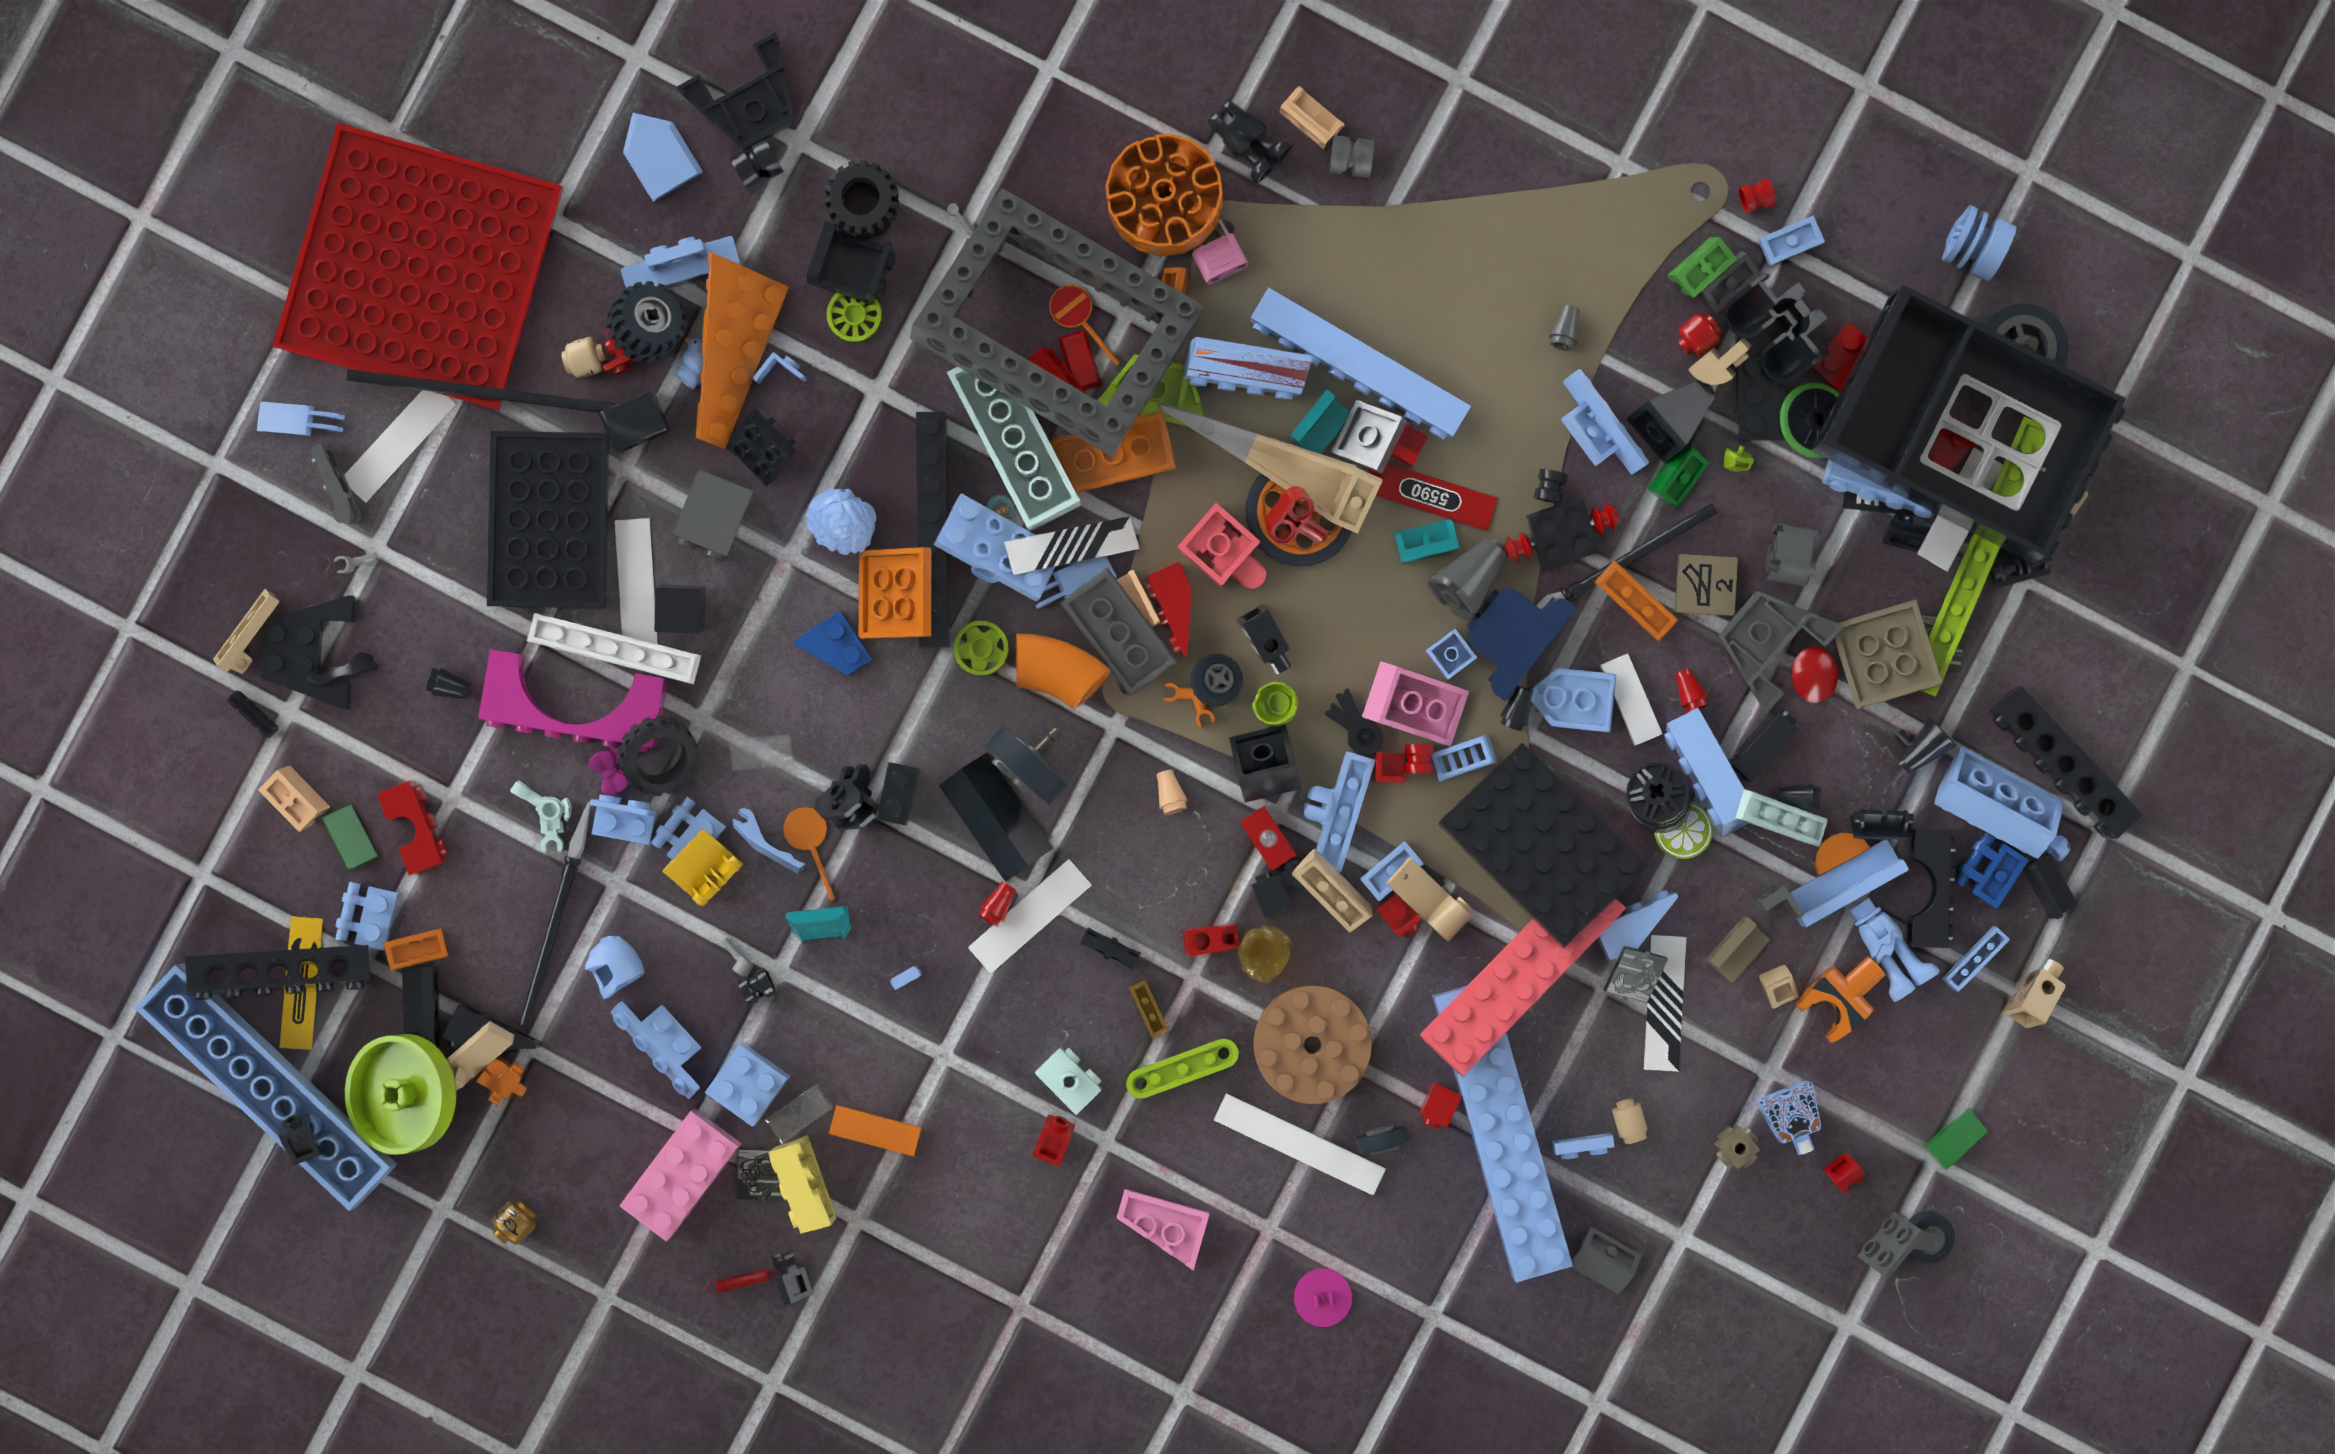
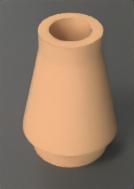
M1166 770L1156 774L1160 809H1163L1164 815H1171L1186 810L1185 802L1188 800L1173 770Z

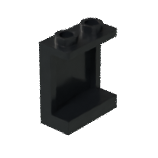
M825 221L806 274L807 283L874 305L877 296L882 297L887 284V280H884L886 270H892L896 259V254L892 250V243L886 242L885 246L854 237L837 231L835 224Z

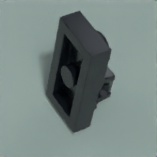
M1896 512L1883 533L1882 543L1918 552L1931 527L1914 525L1913 515Z

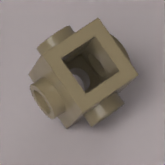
M1737 1125L1726 1127L1717 1135L1718 1140L1713 1143L1719 1150L1716 1155L1726 1167L1732 1165L1737 1169L1741 1166L1744 1169L1750 1166L1757 1159L1755 1154L1760 1151L1755 1144L1758 1138L1748 1127L1742 1129ZM1738 1143H1742L1744 1148L1737 1154L1735 1146Z

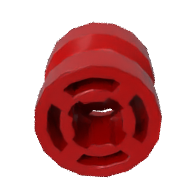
M1768 178L1759 180L1756 185L1746 184L1738 189L1742 208L1747 215L1756 212L1761 207L1768 209L1776 206L1775 192Z
M1404 744V753L1407 755L1404 773L1434 774V765L1431 763L1434 744Z

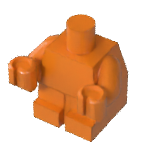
M500 1055L476 1075V1081L491 1090L488 1100L496 1106L500 1104L499 1102L504 1097H508L511 1092L522 1097L527 1090V1087L519 1082L524 1068L517 1062L510 1064Z

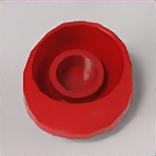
M1811 647L1801 651L1793 660L1790 668L1793 688L1800 697L1806 701L1818 703L1828 699L1833 694L1838 682L1837 665L1830 653L1819 647Z

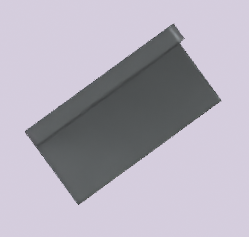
M1773 885L1750 900L1758 911L1767 912L1780 903L1789 917L1801 918L1804 916V913L1785 885Z
M1590 1226L1584 1235L1580 1249L1571 1258L1572 1268L1619 1294L1635 1276L1642 1255Z

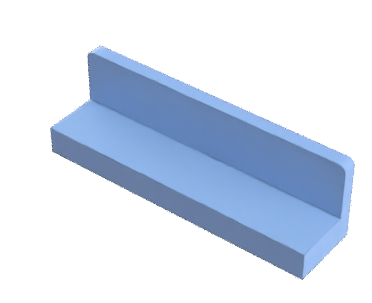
M1888 840L1870 847L1871 849L1790 892L1804 913V916L1797 918L1802 927L1810 926L1908 871L1909 869L1905 861L1897 858Z

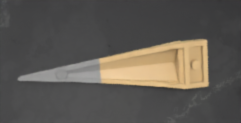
M1164 403L1158 404L1160 410L1219 445L1285 490L1292 486L1304 488L1313 501L1316 512L1330 522L1358 534L1383 479L1356 468V465Z

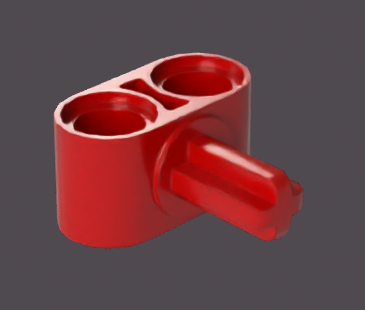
M1300 486L1288 488L1265 518V527L1272 539L1278 544L1290 543L1299 532L1312 541L1319 543L1324 540L1327 533L1326 528L1310 519L1314 513L1315 506L1306 490ZM1304 500L1299 507H1293L1297 501ZM1286 523L1283 529L1275 530L1279 524Z

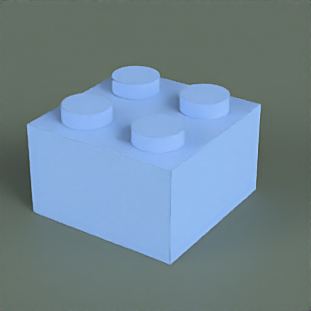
M742 1042L734 1050L705 1093L753 1127L759 1122L790 1078V1075Z

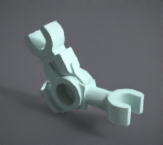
M516 781L510 791L536 807L535 810L538 811L541 834H545L540 843L541 851H547V843L550 840L557 843V852L563 851L564 842L559 837V833L564 832L563 822L561 821L563 813H565V821H568L572 815L569 798H564L560 801L555 797H542L523 782Z

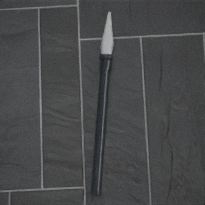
M1712 503L1614 561L1624 569L1717 514ZM1611 563L1579 582L1576 581L1567 586V588H1561L1560 592L1545 596L1536 606L1543 610L1552 597L1556 599L1563 598L1572 603L1573 598H1578L1585 591L1596 585L1594 581Z
M590 801L587 803L569 843L568 856L564 857L566 864H563L561 881L518 1023L520 1026L530 1027L572 881L575 879L578 871L577 866L581 864L580 856L585 848L591 808Z

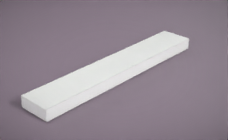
M534 613L527 639L528 642L694 684L701 655Z
M1227 1093L1214 1118V1121L1371 1195H1374L1386 1168Z

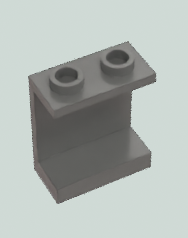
M699 469L672 535L679 538L678 544L693 550L696 545L706 549L705 555L720 561L723 556L731 558L732 552H730L747 507L749 503L753 504L756 493Z

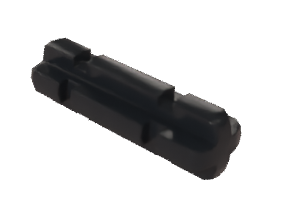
M235 691L230 695L227 700L234 709H239L238 712L252 726L259 728V732L265 738H271L278 731V726L272 720H267L268 716L252 701H247V697L241 691Z

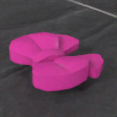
M610 747V750L598 751L589 759V769L600 773L603 778L601 790L606 795L618 794L627 787V784L631 785L624 776L622 769L617 770L615 766L618 764V758H620L618 748Z

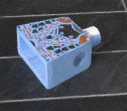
M1806 1080L1755 1100L1757 1107L1778 1142L1783 1144L1793 1141L1798 1155L1814 1150L1809 1134L1820 1130L1821 1123L1812 1082Z

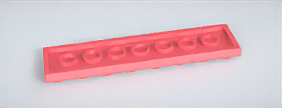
M1615 899L1564 949L1532 919L1420 1034V1037L1457 1073L1464 1077L1625 911L1626 907Z

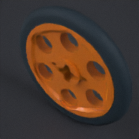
M1260 474L1255 479L1248 493L1246 522L1249 532L1260 541L1258 547L1267 556L1291 566H1311L1333 557L1346 544L1352 531L1337 524L1334 529L1327 531L1323 541L1319 543L1313 541L1309 548L1299 547L1296 537L1288 544L1276 543L1265 527V518L1272 509L1267 506L1265 498L1267 494L1272 492L1279 494L1281 497L1286 490L1263 474ZM1299 500L1294 505L1300 506L1303 502ZM1314 510L1310 519L1319 524L1322 515Z

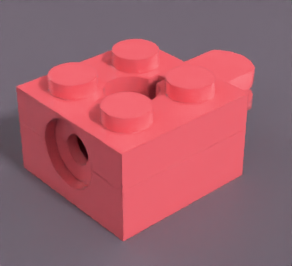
M1217 503L1214 504L1177 546L1179 552L1220 588L1231 576L1243 587L1250 590L1262 586L1266 579L1264 566L1250 555L1258 547L1260 541Z

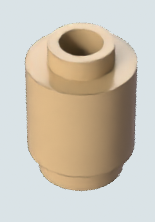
M1633 1098L1617 1102V1107L1612 1110L1619 1137L1623 1138L1624 1144H1631L1646 1139L1648 1128L1641 1103H1634Z

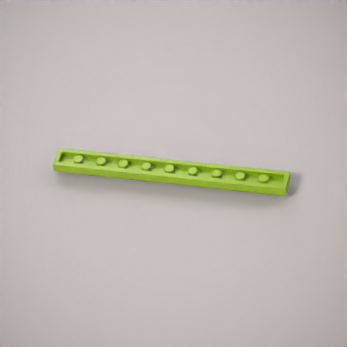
M2024 416L2011 448L2024 454H2034L2039 451L2044 445L2046 438L2042 425ZM2005 459L1992 492L2003 497H2012L2018 494L2024 483V476L2020 467ZM1974 533L1928 638L1942 681L2000 549L1999 546ZM1941 685L1921 690V692L1936 697Z

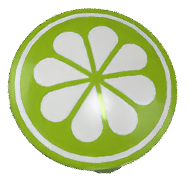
M1691 802V812L1685 823L1674 831L1654 833L1658 847L1666 854L1678 859H1689L1698 856L1708 847L1713 834V826L1705 809Z

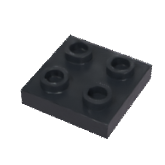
M754 409L746 416L729 440L727 446L767 487L775 481L795 454L796 450L792 446L796 441L793 438L786 441L772 426L776 422L773 417L766 420L757 409Z

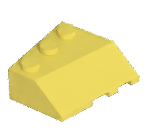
M809 1136L774 1147L768 1152L770 1162L780 1180L779 1187L783 1199L788 1201L791 1208L789 1217L793 1227H798L800 1233H805L832 1225L837 1218Z

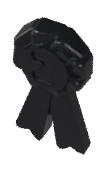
M1347 688L1343 694H1336V698L1344 712L1334 703H1331L1330 710L1324 714L1348 730V745L1356 754L1364 756L1373 755L1383 745V731L1374 721L1362 720L1352 695Z

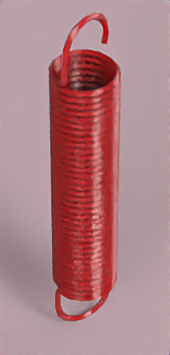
M768 1268L710 1282L706 1285V1291L711 1294L716 1293L707 1290V1286L711 1283H715L717 1292L721 1293L770 1281L769 1271L777 1269L768 1270Z

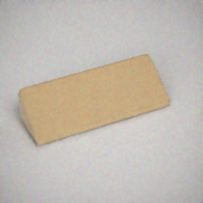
M1313 849L1292 872V875L1349 933L1372 917V906L1316 849Z

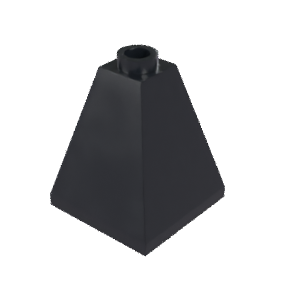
M1699 380L1648 400L1630 415L1627 420L1665 463L1688 444L1715 399L1714 390L1710 384Z

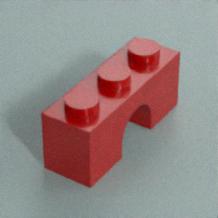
M409 780L377 793L387 821H395L406 817L415 825L416 834L412 842L398 848L409 876L420 874L448 862L446 859V855L449 854L448 848L442 838L439 839L435 828L438 827L432 811H427L424 803L427 800V796L421 784L417 785L416 781Z

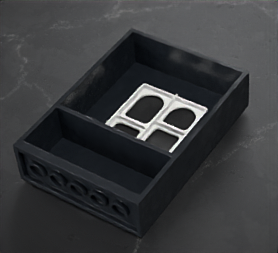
M1901 285L1889 295L1811 451L2033 563L2047 558L2048 555L2052 556L2060 542L2057 537L2061 529L2065 530L2073 517L2070 511L2074 503H2079L2086 491V487L2083 484L2087 476L2091 477L2095 473L2099 465V461L2096 458L2100 450L2104 451L2112 439V434L2109 432L2113 424H2118L2126 409L2122 406L2126 398L1905 285ZM1964 385L1992 399V405L1979 429H1973L1952 418L1949 414L1961 387ZM2004 407H2011L2042 425L2046 438L2044 445L2039 451L2034 454L2020 453L1992 438V430ZM1946 428L1984 449L1983 456L1970 479H1966L1929 460L1928 453L1940 429ZM1997 456L2013 462L2020 467L2023 473V487L2018 494L2012 497L1999 496L1983 486V481Z

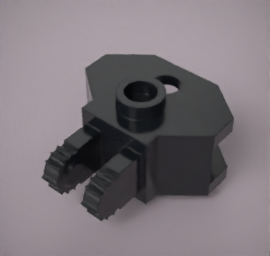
M858 764L855 769L854 766H844L839 780L832 781L831 787L816 800L815 811L824 820H830L840 831L863 828L877 815L879 805L871 797L872 791L867 788L871 773L867 764ZM856 815L855 819L850 822L851 817Z

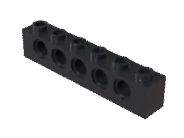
M2022 686L2014 687L1990 710L1994 715L1993 722L2002 731L2008 730L2014 737L2012 741L2016 747L2024 753L2026 751L2029 752L2035 759L2033 761L2035 767L2043 774L2048 773L2055 780L2053 782L2054 787L2065 796L2068 794L2075 801L2073 804L2074 808L2082 816L2086 817L2088 815L2096 823L2093 827L2102 837L2118 839L2143 815ZM2021 714H2025L2029 718V726L2025 730L2021 729L2018 725V718ZM2042 735L2049 739L2050 744L2046 751H2042L2038 746V739ZM2063 756L2070 763L2069 769L2065 773L2058 767V762ZM2082 778L2087 779L2090 784L2089 791L2086 794H2083L2078 787L2079 781ZM2103 799L2107 800L2110 805V810L2106 815L2101 814L2099 811V803Z
M368 945L185 957L186 991L188 996H194V1000H210L214 994H224L225 998L243 997V992H255V996L273 995V990H286V994L304 993V988H316V992L334 991V986H346L347 990L364 989V984H370ZM342 962L346 964L348 971L343 976H335L330 971L333 964ZM307 964L314 965L318 972L312 978H305L300 974L303 966ZM274 967H284L287 970L286 977L282 980L272 979L270 972ZM251 968L256 971L257 976L252 982H243L239 978L240 973L244 969ZM220 970L226 974L225 981L217 985L212 984L209 981L210 974Z

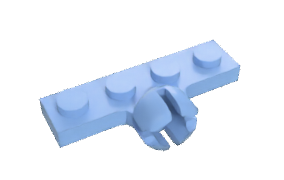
M1348 751L1345 753L1334 788L1327 789L1321 786H1314L1307 795L1312 800L1322 802L1321 807L1305 803L1304 806L1305 817L1322 824V831L1316 850L1338 872L1342 871L1375 763L1374 759Z

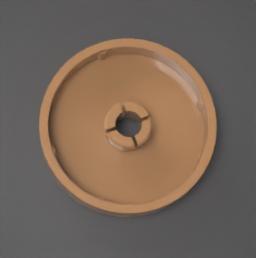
M1304 985L1281 993L1266 1006L1256 1024L1253 1048L1256 1063L1261 1074L1275 1091L1296 1102L1320 1104L1340 1098L1358 1084L1370 1061L1372 1040L1368 1023L1361 1010L1352 1000L1329 987ZM1315 1036L1319 1038L1320 1047L1317 1052H1309L1304 1048V1042L1308 1037Z

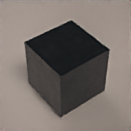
M660 585L655 587L654 632L700 633L704 631L705 586Z

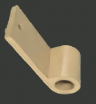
M1411 857L1386 882L1447 942L1472 918L1469 914L1472 908L1461 897H1458L1456 900L1453 899Z

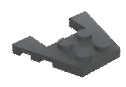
M1756 590L1720 631L1718 636L1764 712L1768 713L1784 693L1762 675L1765 668L1801 628H1804L1826 647L1843 627L1839 623Z

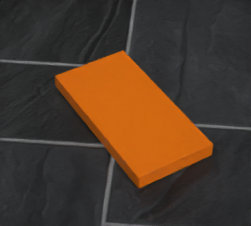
M1163 411L1138 417L1114 458L1074 434L1050 439L1052 448L1076 494L1177 469Z

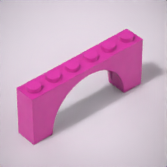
M490 649L478 719L487 720L486 726L503 729L504 723L515 725V731L532 734L533 728L544 730L543 736L561 738L562 733L573 735V741L590 743L591 738L602 739L601 745L618 748L619 744L623 743L622 737L624 734H628L631 731L630 727L635 723L639 725L643 722L642 719L648 717L655 719L656 716H662L668 679L635 673L627 696L612 713L598 721L587 724H566L550 717L533 700L524 677V655ZM658 737L645 743L639 752L648 753L649 747L657 748Z

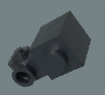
M1298 859L1283 865V872L1272 875L1271 871L1254 877L1256 883L1251 884V887L1264 918L1292 907L1287 895V889L1290 885L1297 889H1305L1292 875V872L1299 865Z

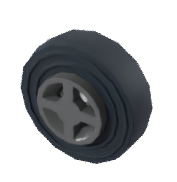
M1210 654L1201 658L1195 664L1190 675V684L1194 695L1202 703L1209 706H1223L1232 702L1239 695L1243 685V674L1239 665L1232 658L1223 654Z
M1393 1124L1365 1131L1366 1134L1356 1138L1359 1153H1371V1155L1396 1150L1400 1145L1409 1141L1406 1127L1394 1126Z

